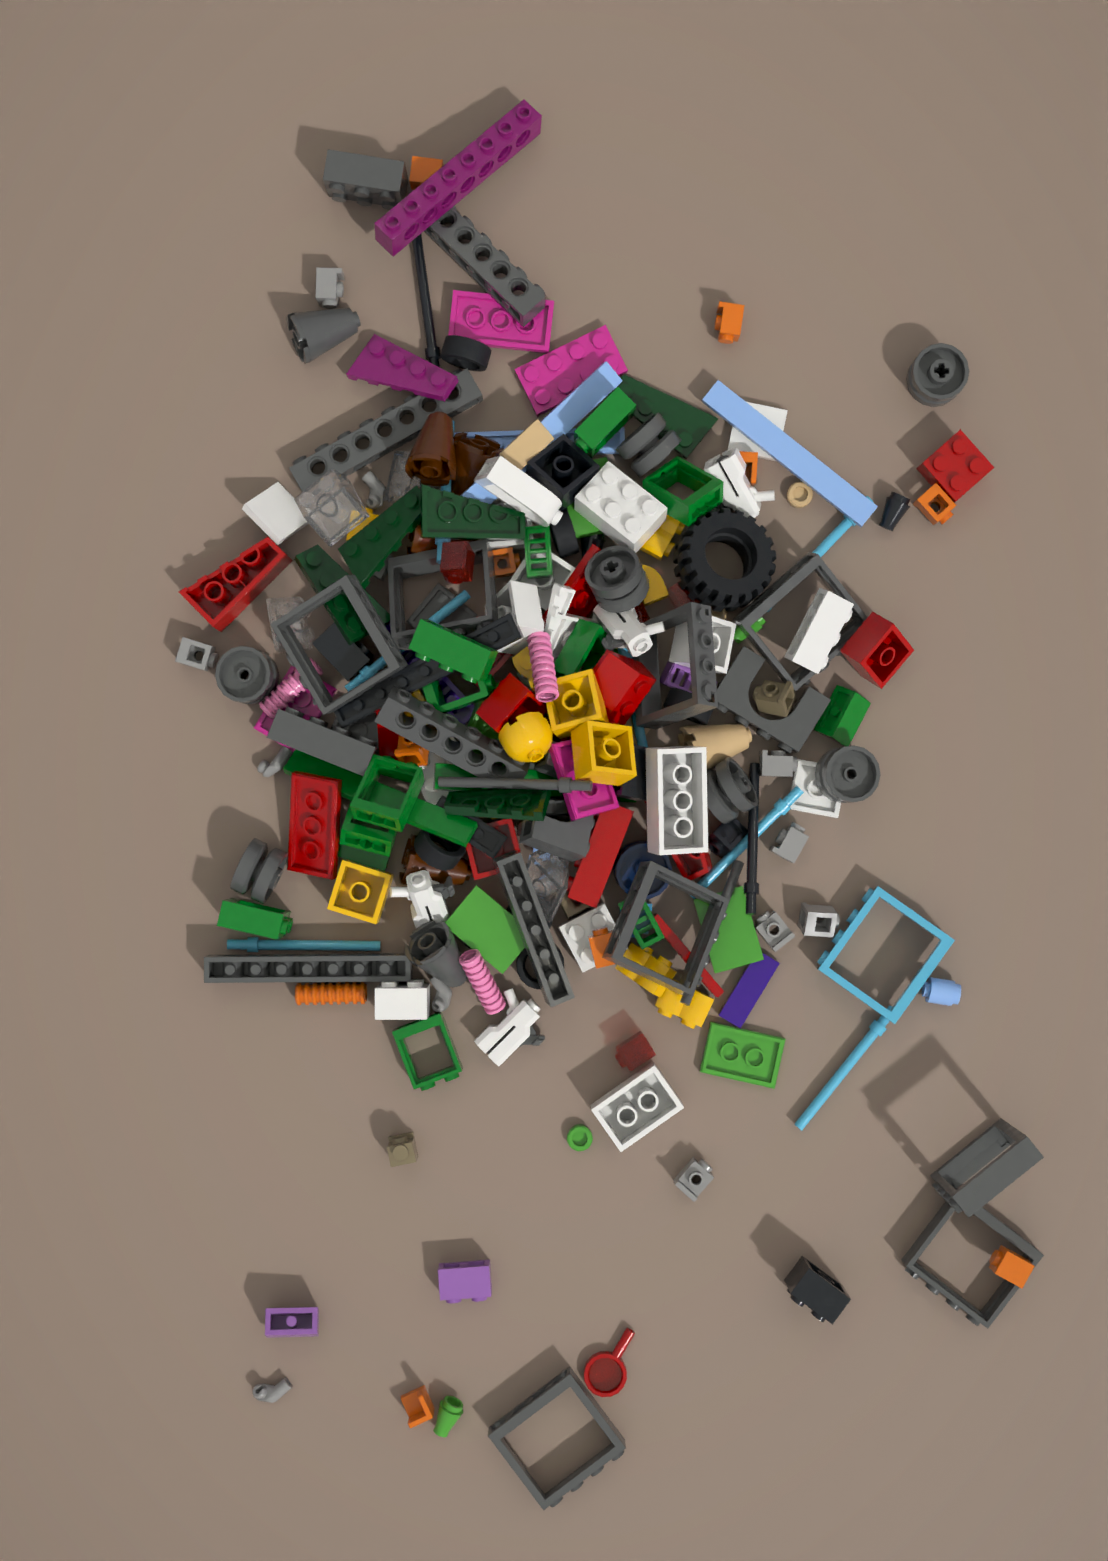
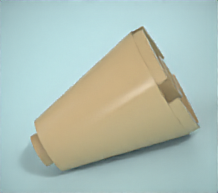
M743 724L690 725L680 727L679 730L683 733L678 734L679 746L706 747L707 769L715 767L717 763L727 757H733L748 749L749 743L752 742L751 732Z

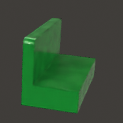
M836 685L830 697L831 701L818 720L814 730L846 747L850 745L871 703L857 692Z
M342 844L339 845L338 857L382 871H386L390 859L388 856Z

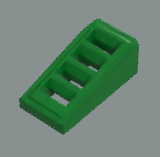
M550 525L548 527H525L524 543L527 578L554 577ZM545 533V538L530 539V534ZM545 543V548L531 549L530 544ZM546 553V558L532 559L531 554ZM532 564H547V568L532 569Z
M625 900L618 903L620 910L622 909ZM646 901L641 910H644L646 915L638 918L636 925L648 919L651 923L639 930L635 925L633 934L642 950L665 938ZM652 928L655 929V933L644 939L641 937V934Z

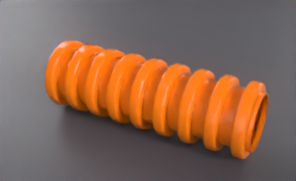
M298 982L295 986V1002L297 1005H302V1003H305V1005L310 1003L317 1005L318 1002H321V1005H325L326 1002H329V1005H333L334 1002H337V1005H341L342 1002L348 1005L350 1002H353V1004H357V1002L365 1004L367 1001V984L365 982H361V984H357V982H353V984H349V982H345V984H341V982H337V984L321 982V985H318L317 982H313V985H310L309 982H306L305 985Z

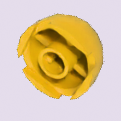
M540 712L521 714L516 717L517 722L511 726L509 723L503 726L499 732L498 739L507 755L515 761L537 762L544 757L552 745L553 733L546 717L544 718Z

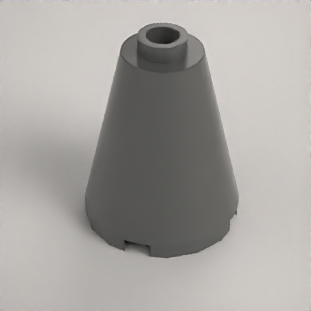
M350 308L294 312L286 317L288 330H292L294 337L291 339L297 355L304 364L310 363L358 333V327L361 326L357 312H352Z
M429 921L414 930L410 935L412 940L409 946L405 945V955L409 961L449 987L454 988L464 984L467 976L462 969V965L459 963L461 952L450 927L443 921L441 923Z

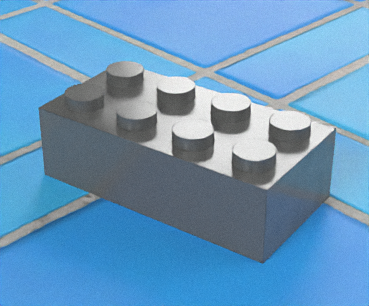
M286 707L285 711L278 709L267 735V738L361 776H364L373 754L378 755L379 749L374 747L376 742L360 735L357 740L351 738L352 732L337 726L334 727V730L328 729L327 722L312 716L309 721L303 719L304 713L290 707Z

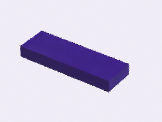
M762 953L764 960L747 965L718 1013L720 1017L738 1028H741L780 964Z

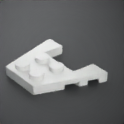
M554 583L544 629V632H547L551 638L554 663L579 619L599 624L595 614H593L592 618L568 614L567 610L576 590Z

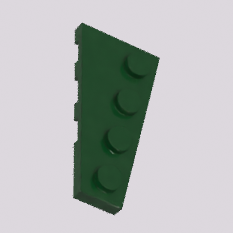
M625 374L621 377L622 382L617 386L636 404L633 417L643 424L657 412L661 414L667 423L657 436H661L668 430H674L682 439L674 450L685 459L689 457L719 419Z
M422 484L420 486L421 538L525 539L524 512L495 504L491 505L470 497L466 498L455 495L445 490H437Z
M417 485L338 548L353 575H356L363 589L370 584L369 579L376 571L380 572L385 566L384 561L391 552H396L402 545L401 541L408 532L412 533L421 522V489Z
M318 544L297 554L294 559L316 594L344 576L349 575ZM345 592L340 593L323 604L349 645L369 635ZM366 592L384 625L390 624V614Z
M499 788L449 791L444 809L446 815L544 821L552 791Z

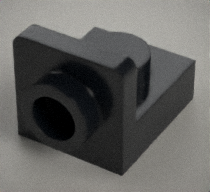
M737 819L726 824L721 823L708 836V848L712 853L723 858L748 834V830Z

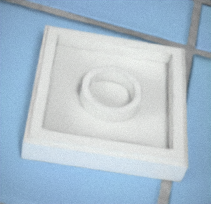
M747 402L782 431L784 430L788 410ZM732 426L727 450L737 447L739 451L758 452V458L776 461Z
M279 482L245 503L242 508L277 545L308 525L313 519Z
M797 759V771L793 774L790 792L798 786L804 793L790 806L791 810L838 818L841 803L831 801L824 796L816 784L815 771L817 762Z

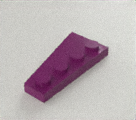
M375 334L346 373L348 379L365 380L368 384L376 386L382 384L390 386L393 390L402 391L403 389L411 391L415 395L444 402L459 382L457 376Z

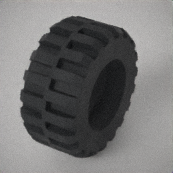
M721 508L719 512L714 509L708 511L705 515L699 516L696 522L691 524L681 535L682 537L678 540L675 547L676 552L673 555V563L678 564L674 568L675 577H680L681 579L678 583L681 589L684 590L686 588L689 592L687 596L692 601L697 599L700 601L699 604L712 606V610L716 612H721L724 608L725 611L730 612L735 611L738 607L743 608L747 606L770 584L771 576L775 573L776 565L773 563L777 559L776 551L771 550V546L774 543L771 537L767 538L765 535L767 530L764 526L761 525L759 527L755 523L757 519L751 515L747 518L743 516L744 512L739 510L731 513L729 508ZM707 543H725L739 554L743 563V576L741 579H727L712 570L705 554Z

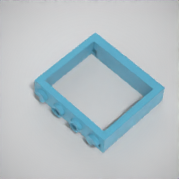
M877 886L874 890L868 889L861 899L865 902L859 911L857 909L853 910L846 920L850 923L845 931L841 929L831 941L835 944L830 952L825 950L817 963L820 964L819 971L893 1024H896L955 940ZM879 897L940 940L890 1011L829 968Z

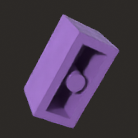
M490 1260L439 1263L440 1301L446 1300V1303H459L461 1299L472 1298V1301L479 1302L487 1300V1297H491Z
M318 1307L266 1308L265 1336L267 1338L319 1336Z

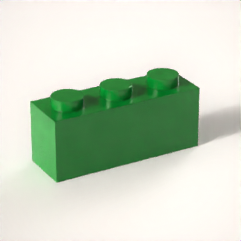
M420 619L409 645V649L416 652L415 656L427 662L433 659L439 662V668L452 673L453 670L463 673V679L472 683H476L477 680H487L498 654L497 650L429 619Z

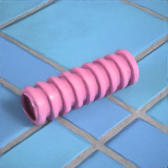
M543 631L530 634L527 637L530 663L532 664L531 670L533 671L535 697L540 702H551L559 697L557 677L555 676L556 670L554 669L551 638L547 632Z
M309 658L317 673L322 675L323 670L314 660ZM296 668L294 669L295 673L293 675L289 674V678L287 680L284 679L281 686H276V691L272 690L270 692L272 694L270 697L266 696L265 701L259 703V707L271 719L275 718L278 709L282 710L289 707V702L293 703L294 698L299 697L301 691H306L299 680L300 674Z
M478 949L465 951L459 957V963L462 965V969L472 984V988L475 990L479 1001H481V1005L487 1014L499 1013L504 1009L506 1001L499 987H497L493 976L490 974V970L487 968V964L484 962Z

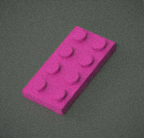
M453 290L448 336L458 335L471 338L493 348L549 353L554 301L545 300V308L523 327L489 294Z
M606 325L516 368L515 373L536 416H539L554 409L604 362L607 361L618 376L627 373L628 369Z

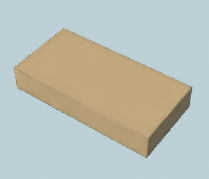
M536 419L504 448L499 455L522 470L530 459L541 452L555 438Z

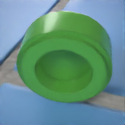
M577 1124L569 1129L567 1142L572 1149L584 1151L592 1144V1132L587 1126Z

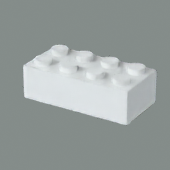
M706 747L645 748L648 852L656 855L708 852Z

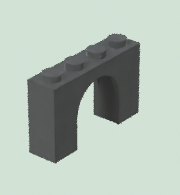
M743 646L717 687L718 707L715 709L724 714L729 711L736 716L734 720L745 727L750 724L757 729L756 734L769 741L770 737L779 742L777 747L786 751V753L791 754L792 751L795 753L799 752L831 699L809 686L805 688L787 717L780 720H768L759 716L750 705L748 693L751 682L766 659Z
M548 750L541 760L535 762L534 770L558 779ZM594 815L571 821L570 818L567 822H561L545 816L544 821L523 820L519 843L572 862L585 858L590 849L589 838L595 822Z

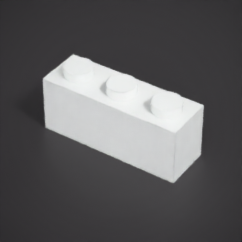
M819 588L784 658L819 674L820 670L824 669L827 665L828 654L831 648L840 639V631L843 625L850 620L854 604L828 590Z

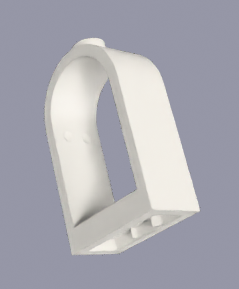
M502 456L487 459L474 479V482L516 511L524 512L527 519L541 526L548 527L550 523L556 525L563 515V512L559 510L562 502L556 495Z

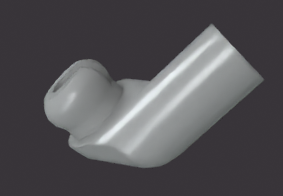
M369 471L362 477L364 483L370 488L369 499L366 500V503L371 509H379L384 504L386 488Z
M283 746L271 763L262 760L257 767V771L262 773L263 777H271L283 769L292 756V751Z
M433 977L430 979V982L437 991L431 1005L435 1012L440 1013L449 1007L452 990L449 986Z
M284 1377L276 1385L257 1384L253 1388L252 1394L259 1401L274 1403L292 1388V1384Z

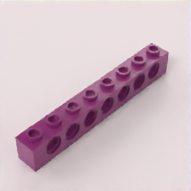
M522 100L374 223L375 240L394 257L541 133L542 115L526 100Z

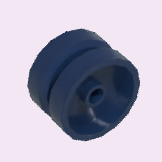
M635 840L625 844L619 850L613 865L614 878L616 883L627 894L640 862L653 861L672 871V865L668 856L649 853L646 840ZM654 878L646 899L660 895L668 887V884Z

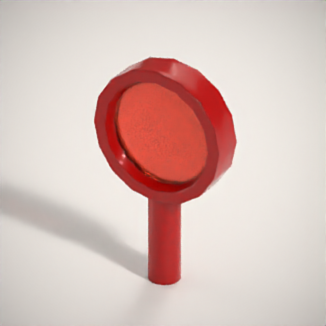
M626 1328L613 1352L600 1351L593 1354L586 1361L584 1381L587 1388L593 1394L600 1397H611L618 1394L625 1386L627 1372L621 1357L635 1335V1332L630 1328Z

